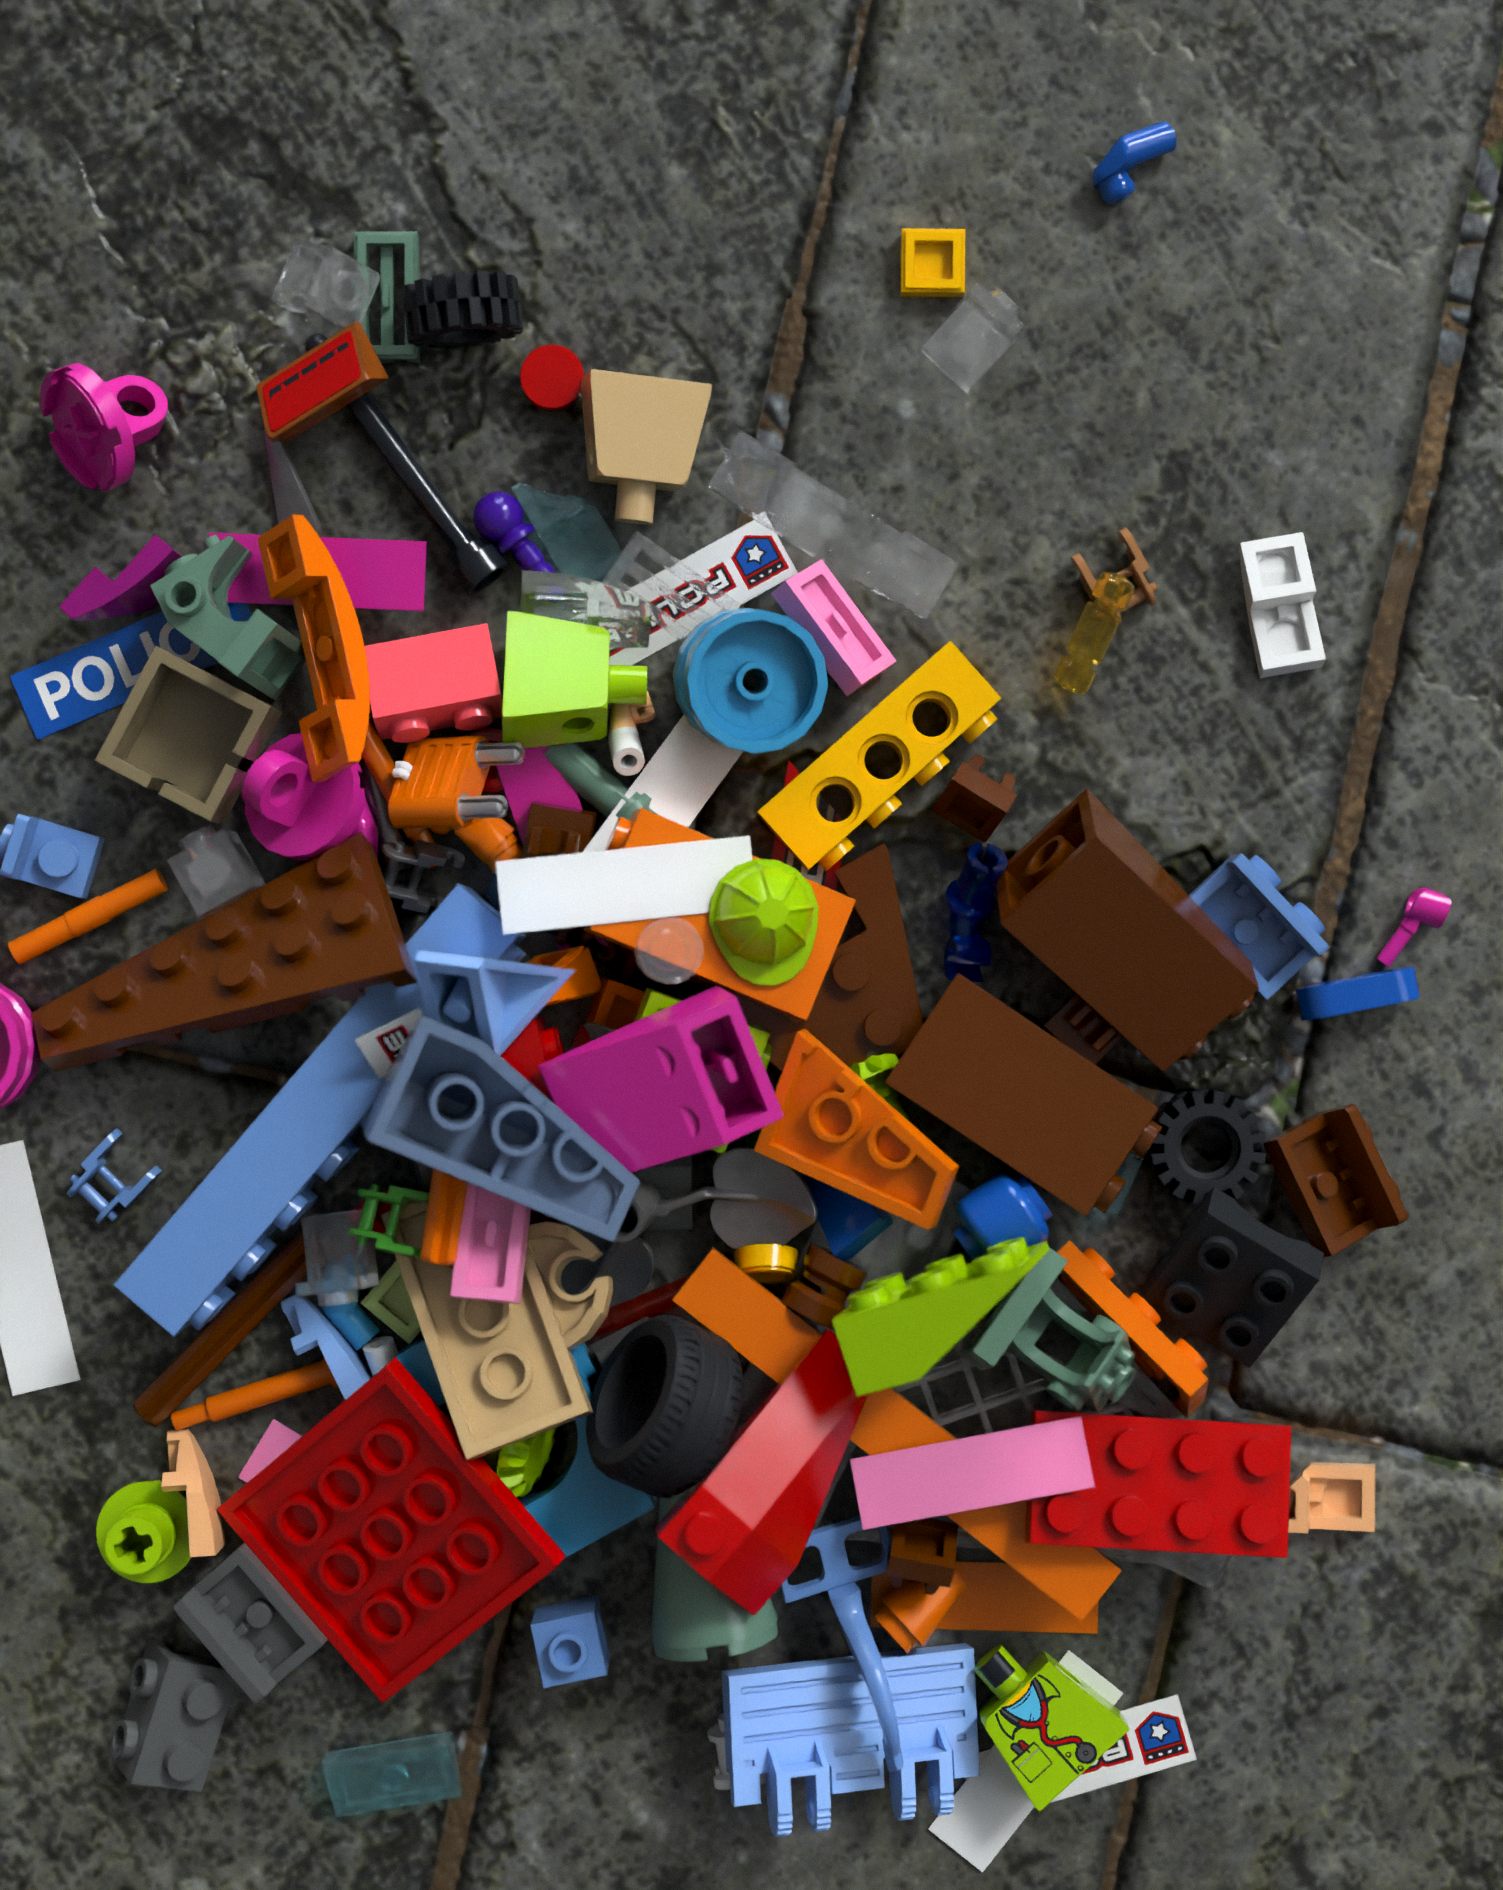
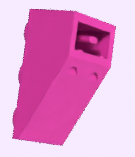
M717 985L538 1065L553 1104L631 1173L725 1145L784 1118L736 996Z

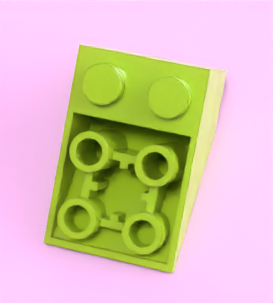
M1024 1237L1013 1238L988 1247L986 1249L988 1255L980 1257L971 1263L965 1264L962 1254L954 1255L926 1265L927 1272L917 1275L908 1281L904 1280L902 1272H895L866 1282V1289L848 1297L850 1305L832 1319L856 1396L919 1380L1050 1251L1047 1241L1027 1246Z

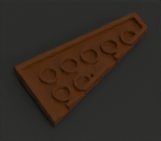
M360 832L343 841L339 846L328 849L326 852L321 853L35 1010L31 1015L40 1058L54 1072L122 1056L130 1045L154 1040L159 1046L181 1041L182 1032L207 1027L212 1033L302 1012L309 1001L337 995L341 1001H346L364 996L365 987L391 981L396 988L418 983L374 847Z

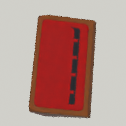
M360 321L353 322L256 385L265 431L271 442L291 441L389 379Z

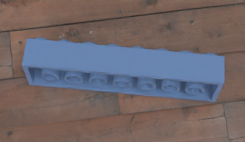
M457 884L406 944L418 983L396 988L391 981L370 986L365 991L364 996L359 998L117 1280L114 1286L173 1336L190 1325L199 1331L207 1322L211 1323L236 1294L227 1287L235 1277L242 1281L249 1273L253 1274L276 1248L277 1244L269 1238L277 1228L284 1232L291 1224L294 1226L318 1199L319 1196L311 1188L320 1177L325 1182L332 1176L336 1177L360 1150V1147L352 1140L363 1129L386 1076L378 1078L354 1039L418 1008L426 1016L414 961L418 951L450 953L521 963L527 954L519 946L526 939L527 935L523 932L503 934L501 913L471 887Z

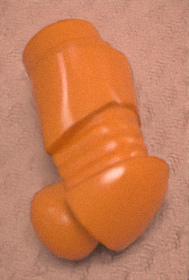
M502 818L473 819L468 827L430 828L439 835H445L454 829V833L484 864L488 865L493 874L496 869L495 862L516 860L523 853L522 847L517 842L519 839L514 834L517 829Z

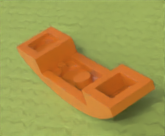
M292 514L261 535L257 540L270 598L292 599L317 707L316 711L299 720L312 783L324 782L360 762L369 725L370 682L363 636L343 578L328 549L304 515Z

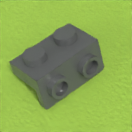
M245 1542L194 1584L173 1606L175 1612L180 1617L181 1625L187 1635L195 1642L204 1644L222 1665L223 1674L230 1685L237 1691L246 1693L256 1704L263 1700L278 1682L321 1648L328 1640Z
M149 1640L143 1658L135 1662L131 1671L129 1682L131 1696L124 1719L116 1723L112 1732L110 1742L112 1760L131 1784L202 1792L234 1688L225 1678L222 1665L216 1659L173 1653L162 1641Z

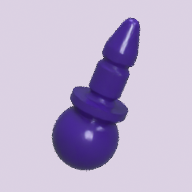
M501 491L484 495L477 502L473 511V522L478 533L486 540L496 542L497 550L501 555L512 551L513 558L524 572L529 573V579L536 587L553 598L560 597L562 591L554 568L550 563L544 561V555L535 543L528 540V536L535 531V528L532 524L523 523L524 513L519 501L514 496Z

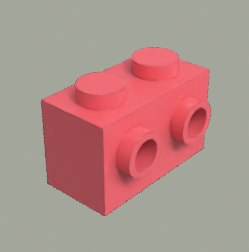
M488 623L365 646L370 682L371 710L381 740L391 738L394 742L398 743L415 742L427 737L432 730L454 726L461 731L478 730L489 726L493 719L502 717L503 700Z

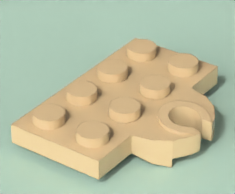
M411 1202L407 1207H401L394 1236L398 1239L399 1244L421 1248L428 1203ZM390 1211L381 1214L385 1228H387ZM547 1221L529 1225L520 1304L456 1299L450 1296L454 1264L450 1266L425 1263L413 1256L395 1255L467 1460L480 1458L593 1413L571 1351L592 1338L606 1319L613 1294V1280L609 1276L595 1278L589 1289L579 1295H570L564 1291L561 1284V1275L568 1263L579 1259L594 1262L603 1256L597 1245L570 1226Z

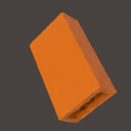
M641 807L632 812L630 820L621 816L618 818L605 850L712 840L713 838ZM752 855V859H753V860H754V859H760V858L755 857V856ZM806 879L812 886L819 906L818 926L812 952L805 967L789 981L775 986L755 985L736 974L726 962L715 942L708 922L709 913L588 925L584 927V931L714 986L717 985L728 992L792 1019L807 1020L856 900Z

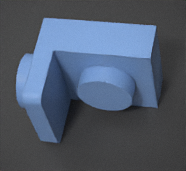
M18 814L14 825L7 824L0 836V861H2L0 876L26 881L87 899L105 838L33 816Z

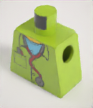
M999 1644L986 1653L975 1665V1668H973V1671L995 1694L979 1710L981 1722L1028 1798L1039 1812L1130 1730L1124 1715L1114 1705L1045 1651L1035 1657L1025 1668H1022L1002 1644Z

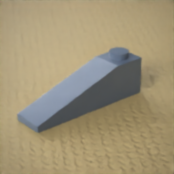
M420 1015L390 1066L363 1127L366 1139L370 1142L611 1242H614L640 1183L636 1176L484 1041L424 1015Z

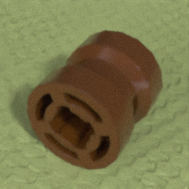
M811 1243L802 1260L805 1270L800 1280L790 1283L781 1301L803 1316L835 1330L832 1319L846 1309L845 1302L849 1294L859 1291L868 1272L850 1260L834 1257L831 1250Z

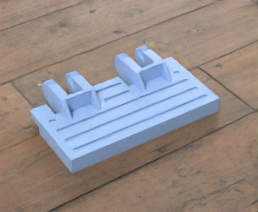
M966 1643L915 1648L908 1654L903 1650L880 1652L895 1708L900 1748L904 1761L900 1772L893 1774L889 1771L891 1805L895 1817L899 1821L911 1820L915 1817L916 1784L914 1762L927 1761L930 1806L937 1816L949 1815L953 1812L955 1800L953 1797L954 1779L980 1776L975 1672L973 1671V1668H975L974 1648ZM854 1656L722 1671L726 1771L730 1774L731 1804L734 1807L761 1804L760 1774L766 1773L767 1812L771 1833H773L774 1837L789 1836L792 1833L791 1778L805 1776L806 1815L810 1828L815 1832L827 1831L831 1828V1794L885 1788L883 1759L886 1758L882 1743L883 1732L867 1685Z

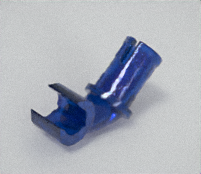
M976 843L970 847L958 879L951 882L945 892V900L949 907L950 938L944 953V973L949 980H953L957 973H960L972 982L983 983L980 965L991 966L990 944L986 939H980L984 918L988 917L994 909L995 898L993 893L1001 875L1007 868L1008 859L1000 848L989 843L980 862L978 859L983 849L982 843Z

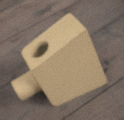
M591 369L582 377L581 394L589 481L618 485L615 521L642 525L653 524L656 490L678 491L686 486L708 408L712 384Z

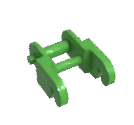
M371 1184L370 1190L358 1189L357 1195L365 1198L358 1228L348 1229L347 1234L358 1237L357 1245L366 1246L367 1240L376 1241L375 1248L381 1252L404 1257L413 1256L421 1259V1248L399 1244L398 1239L394 1236L401 1207H407L409 1202L428 1203L429 1193L390 1185L388 1194L379 1192L380 1186L376 1184ZM379 1202L392 1205L385 1234L372 1231Z

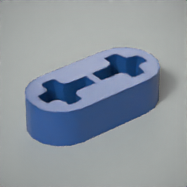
M1414 966L1389 969L1295 989L1301 1021L1331 1017L1420 998Z

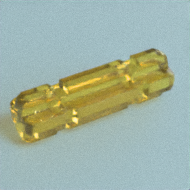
M1104 571L1100 574L1091 595L1095 596L1096 600L1094 603L1091 601L1087 602L1066 648L1072 652L1070 656L1063 655L1054 674V680L1065 690L1085 694L1091 686L1097 673L1096 670L1092 669L1094 663L1097 665L1101 664L1122 617L1116 614L1119 609L1122 611L1126 610L1135 590L1134 585L1122 575Z

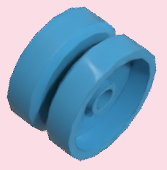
M752 608L720 611L697 624L679 647L672 674L676 702L693 728L715 743L753 754L781 750L804 736L821 714L828 688L825 658L811 633L789 616ZM750 669L751 675L758 679V684L754 690L745 689L743 686V677Z

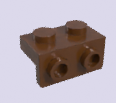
M1349 1104L1317 1112L1263 1143L1310 1245L1323 1252L1324 1257L1335 1255L1377 1229L1397 1226L1408 1219V1214L1400 1199L1399 1188L1389 1176L1373 1142L1372 1131L1368 1123L1362 1118L1356 1105Z

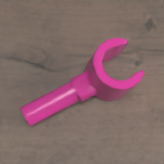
M1425 887L1414 890L1408 897L1404 911L1405 917L1401 921L1400 927L1380 952L1377 959L1390 967L1413 934L1416 933L1420 923L1439 929L1449 913L1451 899L1442 893Z

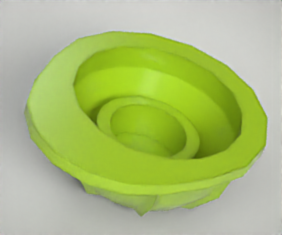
M754 859L735 866L719 880L710 899L708 922L718 948L728 965L739 977L755 985L775 986L791 980L805 967L812 952L817 932L819 906L812 886L797 869L779 860Z

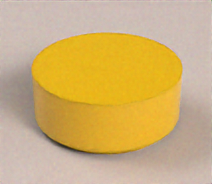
M781 1244L747 1245L734 1251V1264L760 1284L784 1283L793 1280L798 1275V1250L791 1246H782Z

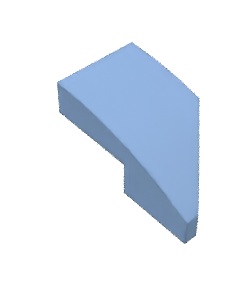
M299 1292L280 1301L282 1310L286 1314L296 1335L290 1338L294 1352L298 1356L319 1346L344 1399L348 1398L372 1377L370 1368L361 1353L353 1349L321 1308Z

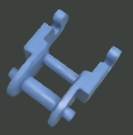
M118 1128L111 1132L80 1164L86 1172L81 1177L74 1174L69 1179L73 1185L66 1193L69 1197L77 1193L81 1194L99 1212L95 1220L98 1224H101L107 1217L113 1222L119 1216L114 1210L120 1204L125 1208L131 1206L146 1191L150 1183L163 1172L157 1165L154 1166L134 1187L130 1185L125 1186L104 1166L106 1164L104 1156L111 1150L110 1146L124 1135ZM97 1173L118 1192L110 1203L88 1183Z

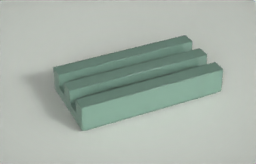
M354 232V322L360 321L370 341L369 247H380L381 345L372 346L382 363H395V361L420 363V347L408 343L406 321L405 345H395V246H404V286L408 283L415 284V280L420 279V236L418 232Z

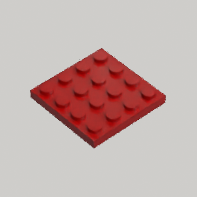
M396 1357L216 1509L382 1703L549 1574L566 1556L482 1457L472 1460L466 1459L454 1424Z

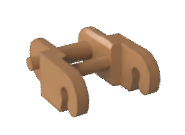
M1126 527L1118 531V537L1127 546L1126 554L1131 564L1109 578L1095 580L1088 565L1079 553L1070 557L1074 568H1078L1080 572L1079 579L1091 601L1100 598L1105 609L1101 610L1103 618L1110 617L1116 625L1122 623L1120 613L1144 600L1150 606H1154L1157 603L1154 592L1158 591V588L1154 582L1149 584L1144 576V573L1150 567L1134 537ZM1132 576L1138 588L1114 601L1108 588Z

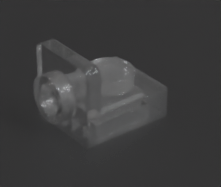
M295 242L270 300L293 312L321 316L344 329L355 321L362 323L380 281V275L378 272L332 246Z
M976 283L968 292L965 301L922 346L921 352L968 394L1019 339L1024 328L1023 323L1017 318L1021 311L998 288L993 287L988 292L981 284Z

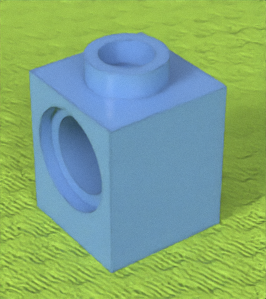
M598 1595L535 1608L530 1625L543 1688L607 1675L610 1652Z

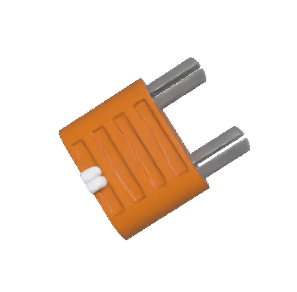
M485 736L433 737L409 742L403 761H396L395 768L393 769V777L396 778L388 803V815L392 825L397 829L468 827L473 819L505 817L508 803L503 795L481 796L490 766L521 764L525 757L524 747L520 742L489 743Z

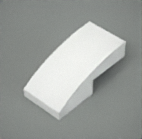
M1303 532L1241 542L1239 545L1243 588L1259 677L1264 678L1322 668L1326 657L1313 604L1316 587Z

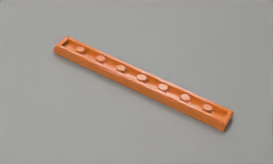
M714 1247L710 1249L672 1298L676 1304L713 1333L724 1338L737 1352L778 1384L822 1335L821 1331L784 1304ZM892 1387L868 1394L850 1437L853 1443L869 1455L957 1439ZM1027 1500L946 1515L1081 1622L1122 1571L1119 1565L1096 1547L1025 1543Z

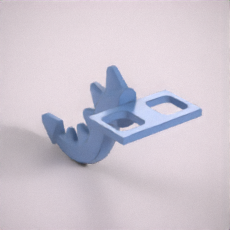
M859 1515L812 1530L806 1547L815 1546L818 1548L822 1565L821 1575L814 1580L798 1585H790L786 1579L781 1584V1590L785 1603L824 1591L828 1592L838 1623L873 1701L883 1732L882 1743L887 1768L894 1774L900 1772L904 1765L895 1708L884 1666L864 1614L861 1589L855 1583L856 1581L886 1572L889 1537L886 1526L877 1527L883 1548L880 1558L858 1566L849 1565L844 1541L849 1534L863 1530Z

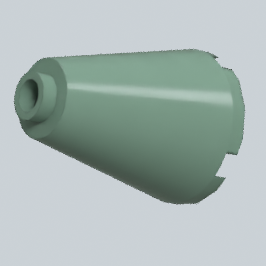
M685 1492L670 1498H660L658 1523ZM657 1536L650 1636L654 1646V1653L657 1657L670 1661L708 1660L706 1648L727 1645L729 1656H734L764 1646L777 1637L778 1616L770 1598L757 1614L753 1616L708 1582Z

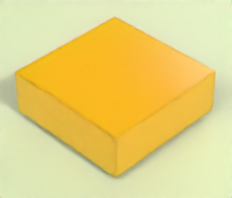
M902 228L900 297H964L965 229Z

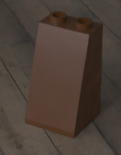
M1087 788L995 872L1001 924L1163 1072L1178 1059L1185 1060L1194 1055L1205 1042L1207 1034L1225 1018L1232 1019L1240 1015L1252 1002L1254 993L1259 990L1251 961Z
M957 973L885 1081V1083L1086 1217H1089L1095 1207L1104 1213L1107 1212L1127 1182L1118 1176L1117 1173L1131 1153L1142 1159L1163 1128L1153 1121L1159 1112L1157 1106L960 973Z

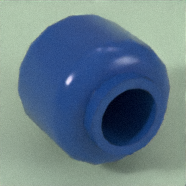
M998 1173L957 1203L956 1214L963 1226L953 1232V1234L974 1261L988 1255L986 1250L988 1247L1013 1238L1024 1237L1027 1246L1045 1242L1049 1235V1229L1045 1221L1052 1217L1053 1214L1023 1174L1014 1180L1006 1173Z

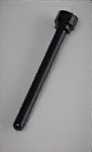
M318 333L310 335L305 342L306 352L328 338ZM366 393L346 405L355 420L454 553L451 558L452 563L456 567L453 575L468 595L476 594L501 577L509 568L507 561L494 544L486 545L481 537L473 538L369 394Z

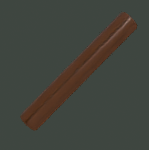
M310 1227L301 1230L134 1401L133 1407L138 1415L154 1427L160 1425L329 1252L330 1247L324 1238Z

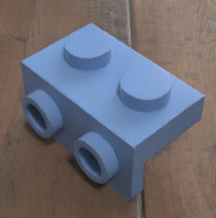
M1242 853L1231 855L1189 896L1251 961L1259 986V990L1256 993L1263 1000H1268L1314 956L1320 957L1330 948L1319 936L1326 928L1307 906L1298 902L1292 907L1276 890L1282 881L1263 859L1254 855L1248 860Z

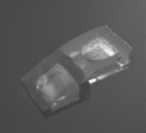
M522 570L521 612L604 627L610 632V648H648L652 618L650 604L618 588L591 579L554 572Z

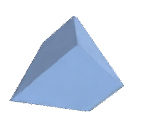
M418 951L414 960L426 1017L484 1041L500 1056L576 971L428 951Z

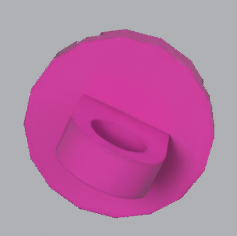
M80 363L65 365L48 372L40 387L39 405L41 413H43V417L52 414L53 423L56 428L55 431L48 433L55 453L65 469L81 485L91 490L100 487V490L102 489L101 492L109 491L128 482L134 473V447L151 440L159 434L168 411V400L163 390L153 381L142 376L126 375L104 382L92 369ZM135 401L142 404L149 414L141 417L132 416L126 413L119 403Z
M301 733L290 734L269 746L264 754L250 767L242 785L245 815L254 837L267 850L296 861L310 860L309 858L316 857L332 847L339 846L356 829L365 806V789L360 787V776L358 772L362 773L359 762L324 782L312 783Z

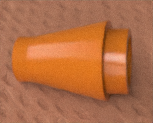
M955 1571L950 1588L939 1586L933 1595L925 1594L926 1583L911 1580L880 1599L883 1606L872 1616L906 1654L917 1644L924 1648L957 1597L968 1587Z

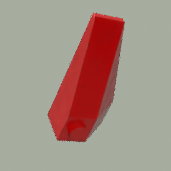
M829 1328L822 1333L732 1437L712 1470L698 1484L688 1489L655 1526L657 1536L708 1582L753 1616L757 1614L798 1566L868 1394L856 1396L837 1335Z

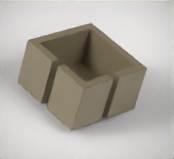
M155 645L95 761L146 788L159 791V795L211 822L224 825L242 791L243 781L247 772L240 769L244 758L255 762L260 757L283 712Z

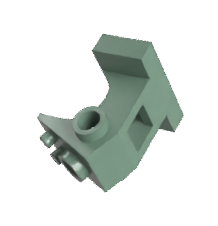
M212 535L203 541L206 548L204 552L199 555H185L175 560L165 569V576L150 586L168 624L218 660L221 665L237 677L276 701L306 661L302 641L258 609H256L248 621H234L231 618L228 606L229 589L253 553L230 535L221 541L217 535Z
M1049 1247L1050 1251L1001 1298L961 1356L981 1371L993 1368L1005 1350H1008L1050 1382L1046 1391L1062 1405L1075 1412H1079L1082 1406L1085 1405L1099 1414L1108 1399L1117 1402L1129 1388L1136 1372L1131 1367L1135 1362V1354L1131 1351L1128 1333L1119 1325L1102 1315H1097L1094 1321L1090 1323L1066 1306L1054 1294L1050 1286L1068 1260ZM1051 1320L1081 1341L1065 1366L1058 1364L1034 1346Z

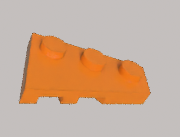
M808 1030L797 1031L775 1090V1095L784 1118L762 1127L754 1151L924 1229L931 1230L938 1223L959 1166Z
M1069 1240L1057 1252L1068 1260L1057 1277L1094 1318L1097 1315H1102L1128 1333L1131 1351L1135 1354V1363L1150 1378L1154 1377L1161 1381L1166 1377L1180 1393L1172 1404L1188 1419L1205 1403L1209 1379L1202 1372L1208 1367L1206 1362L1185 1340L1180 1338L1173 1344L1156 1327L1161 1318L1145 1299L1135 1292L1127 1298L1110 1281L1115 1276V1272L1102 1256L1091 1247H1088L1082 1253Z

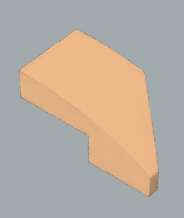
M189 1428L178 1431L169 1429L166 1440L168 1444L169 1472H163L162 1491H186L190 1557L216 1556L225 1546L227 1540L224 1518L216 1510L221 1505L213 1474L203 1451Z
M1311 1462L1290 1482L1288 1533L1308 1534L1309 1529L1375 1532L1376 1464Z

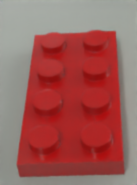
M1031 1410L1030 1426L1081 1416L1095 1487L1028 1499L1025 1543L1288 1558L1291 1426Z

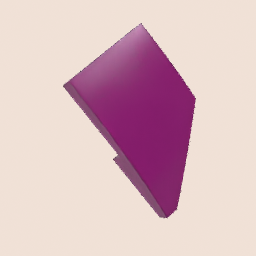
M155 534L115 580L97 567H94L59 608L74 621L113 618L148 611L158 604L150 585L165 576V569L172 562L183 556Z

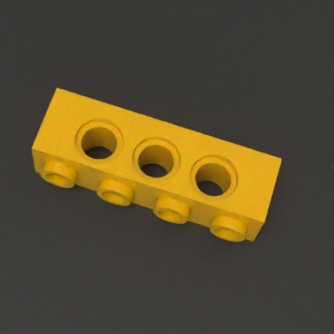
M950 640L757 812V815L807 871L817 862L827 871L854 847L853 843L847 838L854 829L865 820L875 829L902 805V802L894 794L907 782L914 778L922 787L950 762L942 751L960 735L970 744L998 719L990 709L1002 698ZM922 703H935L945 711L947 727L944 733L929 737L921 734L913 724V711L918 705ZM875 745H887L893 748L900 759V768L897 775L889 779H878L872 776L865 767L864 758L866 751ZM840 787L849 793L852 798L853 809L847 819L840 822H831L819 814L816 800L818 794L825 788Z

